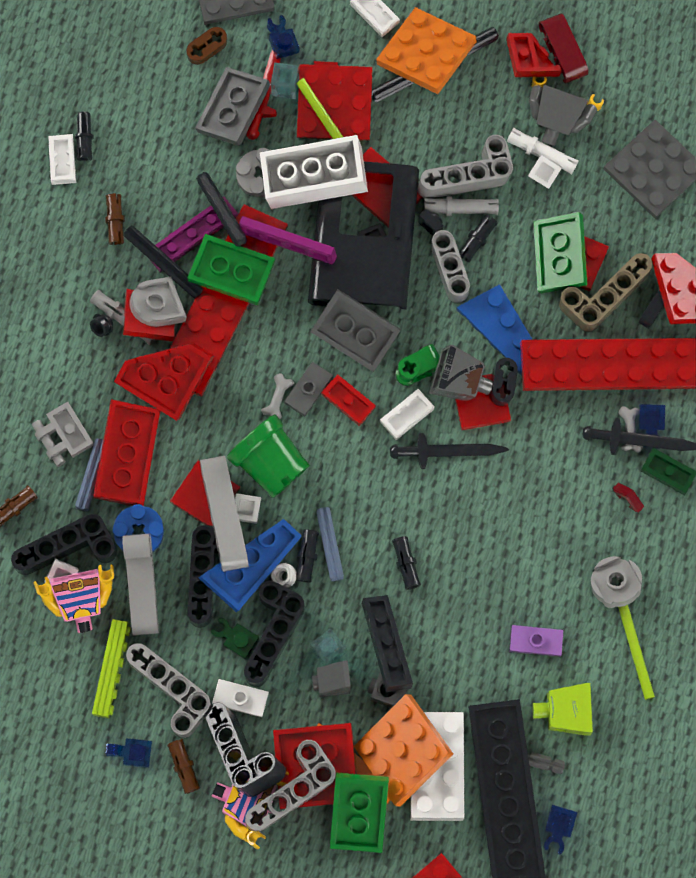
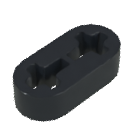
M660 289L638 322L647 329H650L664 308Z
M511 358L500 359L493 368V386L490 391V398L498 406L507 405L515 394L518 366ZM504 365L510 371L506 378H503L504 371L501 369ZM502 385H504V393L508 394L504 398H500V393H497Z

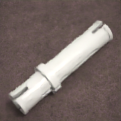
M515 128L512 129L507 139L508 143L525 150L526 154H533L537 157L542 155L571 175L579 162L538 141L537 137L534 136L532 138Z

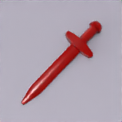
M283 38L278 40L270 53L263 78L269 80L271 85L246 133V137L250 140H255L259 137L260 133L258 130L262 118L277 116L276 110L268 107L267 104L282 58Z

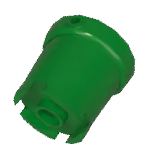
M276 414L270 416L251 431L227 455L228 461L235 467L240 466L272 498L281 493L310 466L284 432L283 423Z

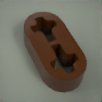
M213 27L193 40L186 49L188 60L192 64L199 65L224 49L227 45L225 30L220 27ZM213 35H215L216 37L221 36V37H220V38H221V42H220V43H218L217 41L212 42V41H213V40H212V36H213ZM193 49L198 51L202 49V56L199 57L197 54L193 56Z

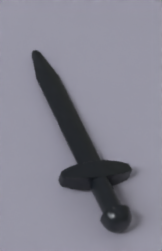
M615 418L611 431L592 429L591 426H586L582 433L583 438L588 441L590 438L610 441L611 455L616 454L620 443L676 451L696 450V443L685 439L621 431L620 418Z
M419 433L417 446L398 447L397 444L390 447V456L393 459L417 456L420 468L426 469L428 457L490 456L507 452L509 449L493 444L428 445L424 433Z

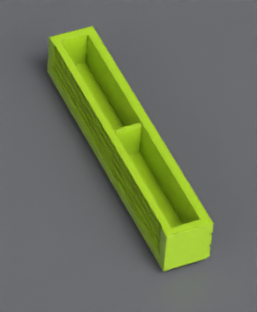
M112 619L92 710L93 716L109 719V716L113 715L114 706L112 702L113 699L117 698L118 690L115 688L116 684L120 683L121 674H119L120 667L123 668L125 660L122 656L128 647L126 637L130 636L131 627H129V623L126 621Z

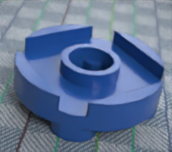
M140 504L123 510L117 516L112 529L118 547L123 551V536L132 535L135 525L138 527L143 525V532L151 534L152 552H154L163 541L164 527L161 517L153 509Z

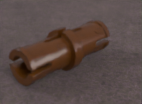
M116 193L106 195L107 217H105V223L108 224V243L110 245H113V242L114 245L124 244L123 222H125V217L122 215L121 194H117V197Z
M28 485L11 499L7 498L0 507V527L12 517L20 515L21 510L38 498Z
M183 739L167 744L175 764L173 767L174 771L178 773L184 793L188 794L199 790L200 785L193 770L194 763L193 760L189 759Z

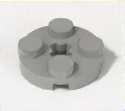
M266 148L246 153L237 163L236 177L238 185L250 196L265 197L263 179L260 176L256 178L254 175L256 174V169L262 170L260 152L269 151Z
M613 556L601 560L595 566L594 572L591 575V589L594 596L607 608L628 605L641 594L642 574L634 562ZM613 577H616L617 580H623L620 586L611 585Z

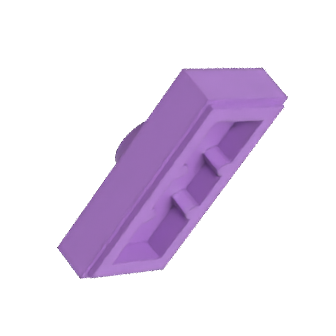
M512 625L509 652L561 657L563 630Z

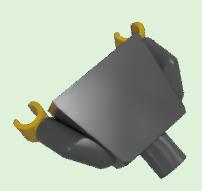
M533 77L529 105L532 117L537 121V125L546 127L541 140L544 143L555 146L559 133L568 136L571 133H578L591 123L595 114L604 103L603 99L601 103H595L593 101L595 94H592L588 101L547 86L546 77H544L542 83L536 82V77Z

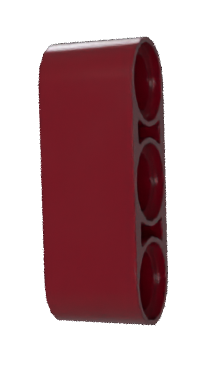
M561 13L539 21V30L545 35L543 39L549 52L553 53L555 57L553 59L554 63L562 69L563 82L566 84L587 76L588 67L565 16Z

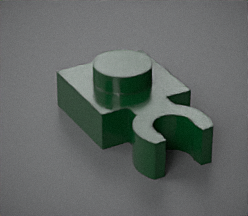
M219 618L218 622L223 624L225 628L222 632L212 629L211 634L216 638L227 639L223 646L246 659L259 636L238 623L232 629L229 627L227 620Z

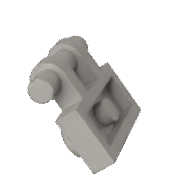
M69 402L46 414L51 422L48 425L44 426L41 420L32 423V427L36 431L35 436L37 440L42 441L47 449L46 454L48 458L53 460L57 467L66 462L61 455L66 450L74 458L94 445ZM54 432H57L62 440L57 445H55L50 437Z

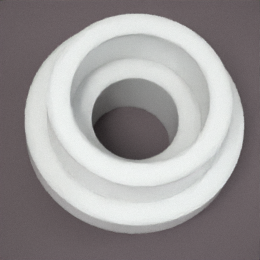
M287 563L278 564L271 573L272 581L290 588L296 581L294 567ZM287 572L288 577L283 581L282 574Z

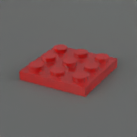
M300 64L299 80L303 78L306 80L342 136L357 135L359 140L370 141L372 67ZM299 89L297 138L333 139Z
M352 723L273 730L275 757L284 764L286 772L289 773V775L285 774L281 782L288 784L305 772L296 758L298 746L305 740H313L319 744L336 773L356 774ZM304 747L301 750L302 756L307 760H311L316 756L315 750L312 747ZM319 769L316 771V777L319 781L326 782L330 779V773L326 769ZM335 779L329 787L299 807L332 805L334 803ZM298 783L294 786V792L297 796L304 797L308 794V787L303 783ZM279 798L280 809H286L287 807L285 800Z

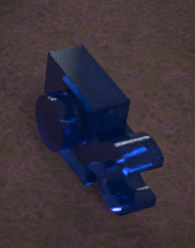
M283 15L279 16V25L273 24L271 18H268L267 29L271 32L268 39L276 59L291 56L300 51L293 29L285 30L286 19Z
M640 404L638 430H646L648 435L659 436L657 434L658 430H665V405Z
M551 805L544 831L552 834L544 843L545 851H548L550 843L555 842L559 846L557 854H562L564 851L562 838H571L577 812Z

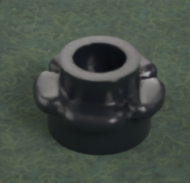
M97 313L90 322V328L98 337L108 336L113 332V322L109 316Z

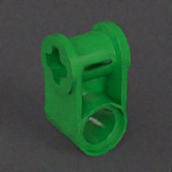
M434 345L425 346L416 353L400 360L396 370V379L400 384L409 386L432 376L431 373L436 371L440 358Z

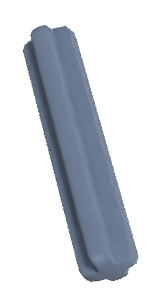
M95 439L75 504L76 509L87 512L92 501L103 439Z
M319 508L316 513L330 580L340 581L344 578L330 508Z

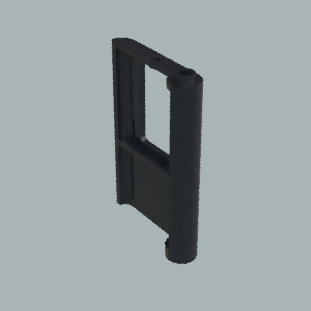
M364 162L365 173L389 174L393 176L388 235L382 238L341 234L339 227L343 196L319 200L314 241L334 247L337 257L334 264L312 258L308 303L315 306H327L337 289L361 304L395 306L406 310L419 169L412 165Z

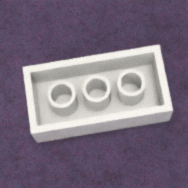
M357 135L260 152L265 198L271 209L368 192L362 146Z
M424 712L454 754L410 797V821H463V712Z

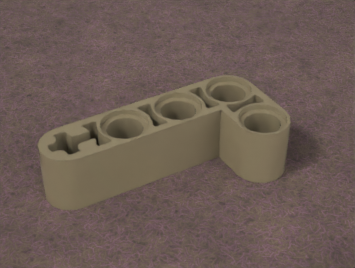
M642 253L633 256L590 299L576 287L566 288L562 292L559 301L561 311L583 331L590 332L595 330L647 279L652 269L651 258ZM641 265L644 266V269H643V268L639 269V270L636 272L635 276L633 275L636 266H637V267H640ZM625 281L629 287L621 288L617 282ZM569 297L574 298L577 304L569 305L565 299ZM603 297L609 298L612 304L604 305L600 299ZM591 314L595 321L587 322L583 315Z

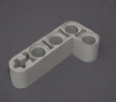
M500 135L489 136L481 152L482 160L425 170L418 183L419 195L423 198H438L505 185L513 171V164L506 140ZM489 147H496L499 152H493ZM495 169H501L505 174L500 175ZM472 173H478L482 178L476 179L472 176ZM448 177L456 178L458 183H452Z
M151 534L123 536L133 636L158 634L159 623Z
M138 643L131 645L126 653L128 663L134 670L181 706L173 715L170 725L176 736L180 738L189 737L206 717L205 714L211 705L209 696L145 645ZM143 652L144 659L149 662L148 666L146 667L145 663L139 659L134 662L133 654ZM157 667L166 669L165 675L160 679L152 676L153 670ZM176 683H183L186 685V690L184 693L177 695L172 692L173 686ZM198 698L206 701L205 708L200 711L192 707L193 702ZM180 719L190 721V726L187 730H177L176 724Z
M305 740L298 746L296 758L305 771L303 774L247 811L245 824L250 831H264L333 783L336 771L317 742ZM304 747H312L315 750L316 756L311 760H307L302 756L301 750ZM319 769L328 770L330 779L326 782L319 781L316 777V771ZM298 783L305 784L308 787V794L304 797L297 796L294 792V786ZM276 798H282L285 800L287 807L284 811H275L272 807V801ZM266 805L268 812L274 818L270 819L268 814L263 817L261 826L257 823L252 825V814L255 813L257 816H260L265 812L263 806Z

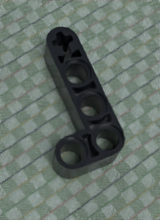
M89 514L17 549L12 554L11 562L19 574L29 575L52 564L54 559L60 560L88 545L95 558L101 563L113 561L117 550L102 518L96 514ZM91 523L100 524L99 530L95 533L88 532L87 527ZM75 534L77 536L76 541L73 544L64 543L67 535ZM102 545L111 546V551L107 555L98 554V549ZM44 546H53L54 550L50 555L44 556L41 554ZM33 551H35L37 557H38L40 560H38V561L35 560V558H34V556H33V554H32ZM22 557H25L28 563L24 567L20 564Z
M210 525L199 526L192 534L188 617L191 624L198 628L206 627L212 619L213 591L208 587V591L203 595H198L194 592L197 585L204 584L198 577L215 566V553H219L214 529ZM202 534H207L211 537L210 542L204 545L198 543L197 539ZM200 559H206L210 562L209 566L203 570L198 569L196 563ZM198 602L202 603L203 612L206 614L202 616L201 620H197L196 615H193L198 613Z
M274 581L264 582L259 589L261 603L275 611V614L244 669L245 680L253 687H259L267 681L305 611L302 596ZM268 589H274L278 595L275 599L268 600L263 596L264 592ZM291 601H296L300 604V609L296 612H290L287 610L286 605ZM279 623H283L288 627L287 632L281 635L275 633L273 629ZM273 646L276 650L275 654L271 657L263 656L261 653L263 647ZM256 658H258L263 663L260 668L262 676H256L255 679H252L250 671L257 670L259 661Z
M220 702L211 704L205 714L206 720L231 783L244 795L254 797L282 781L286 774L284 764L269 752L253 757L236 715Z

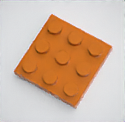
M415 7L377 57L376 61L377 65L439 94L477 40L475 35Z
M405 694L354 745V748L374 776L389 777L388 797L395 806L399 807L454 754L415 699L409 694Z

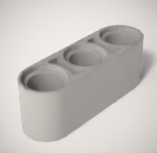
M440 230L433 235L431 244L432 254L447 297L454 303H462L468 298L470 289L469 279L453 235L449 231ZM445 241L449 246L440 248L437 246V243ZM447 263H452L457 268L453 271H449L444 267V265H446ZM461 286L465 291L455 293L452 287Z

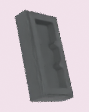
M312 362L285 399L284 404L305 417L320 397L321 392L332 380L333 375Z

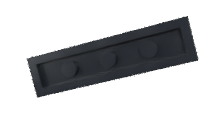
M388 595L363 598L361 604L386 692L411 689L413 681Z

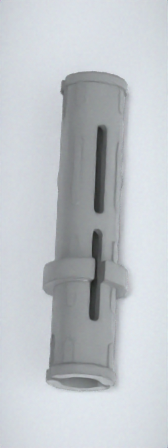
M447 196L446 199L424 198L425 209L430 213H443L446 216H452V214L498 215L499 211L498 199H452V196Z
M97 290L91 297L90 303L124 326V308L122 303L113 301L100 290ZM140 337V338L143 339L145 342H147V344H149V345H151V344L153 343V341L155 340V339L142 338V337Z

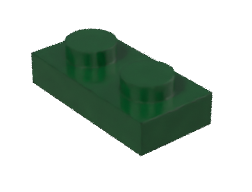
M655 448L652 449L641 469L642 473L684 496L696 476L695 470Z

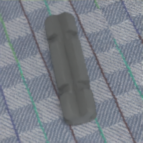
M534 752L528 753L530 766L547 771L551 770L557 774L563 773L564 761L559 759L554 761L551 760V757Z

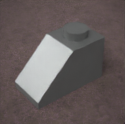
M348 660L316 668L317 675L312 676L313 690L319 691V697L350 694L351 685Z

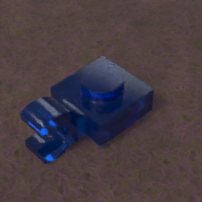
M126 738L125 746L106 744L105 754L106 756L123 757L124 766L149 768L152 741Z

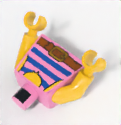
M111 564L110 570L103 571L102 566L99 565L98 570L94 569L52 579L44 577L45 584L38 585L34 581V586L37 594L41 596L44 605L55 616L63 617L65 622L75 620L77 632L84 633L93 630L90 616L99 615L100 608L107 604L112 591L114 567Z
M280 781L259 795L248 797L233 784L232 787L217 782L212 797L225 802L222 813L225 815V823L236 837L248 842L255 849H260L256 844V840L259 837L266 839V836L259 831H250L246 827L245 816L250 808L276 792L278 789L277 785L283 787L286 783ZM266 805L263 806L265 812L260 816H257L255 813L252 814V825L255 823L259 826L262 825L263 817L268 814Z

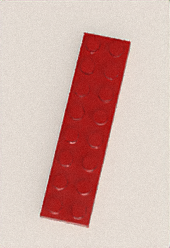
M243 204L236 218L238 224L242 216L285 231L288 228L287 223ZM228 235L225 241L233 243ZM245 235L247 242L241 245L273 257L278 248L277 245ZM203 287V292L195 298L187 314L186 321L182 323L170 347L174 348L195 343L214 355L194 394L201 397L249 305V302Z
M696 338L521 340L520 342L523 391L696 389Z

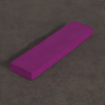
M223 196L224 201L236 219L238 213ZM210 205L158 242L156 246L172 261L176 262L200 245L205 234L212 236L224 226ZM152 262L156 269L161 273L162 270Z
M244 216L240 220L239 225L247 236L329 264H334L337 255L335 248Z

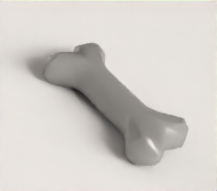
M279 373L274 376L276 389L269 406L262 408L261 412L263 415L270 416L276 414L281 419L280 405L284 393L289 387L294 386L295 383L292 379H285L283 374Z
M623 406L618 411V414L625 421L626 432L636 433L635 418L640 413L638 408L628 409ZM624 444L621 449L624 451L632 449L639 453L643 446Z

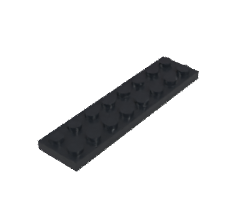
M520 699L468 706L492 878H546Z

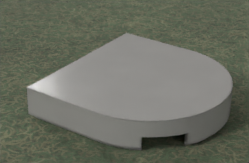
M171 277L144 281L131 294L129 302L131 312L135 318L146 325L159 327L186 321V313Z

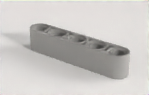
M219 456L200 460L201 473L222 570L225 572L249 567L226 457Z

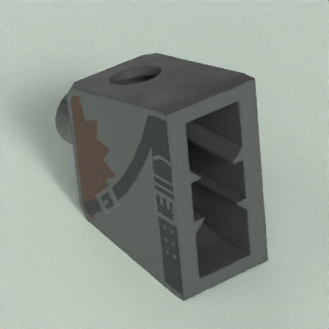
M450 344L441 351L429 393L468 401L476 397L477 392L488 395L492 389L493 381L482 377L485 367L483 362Z

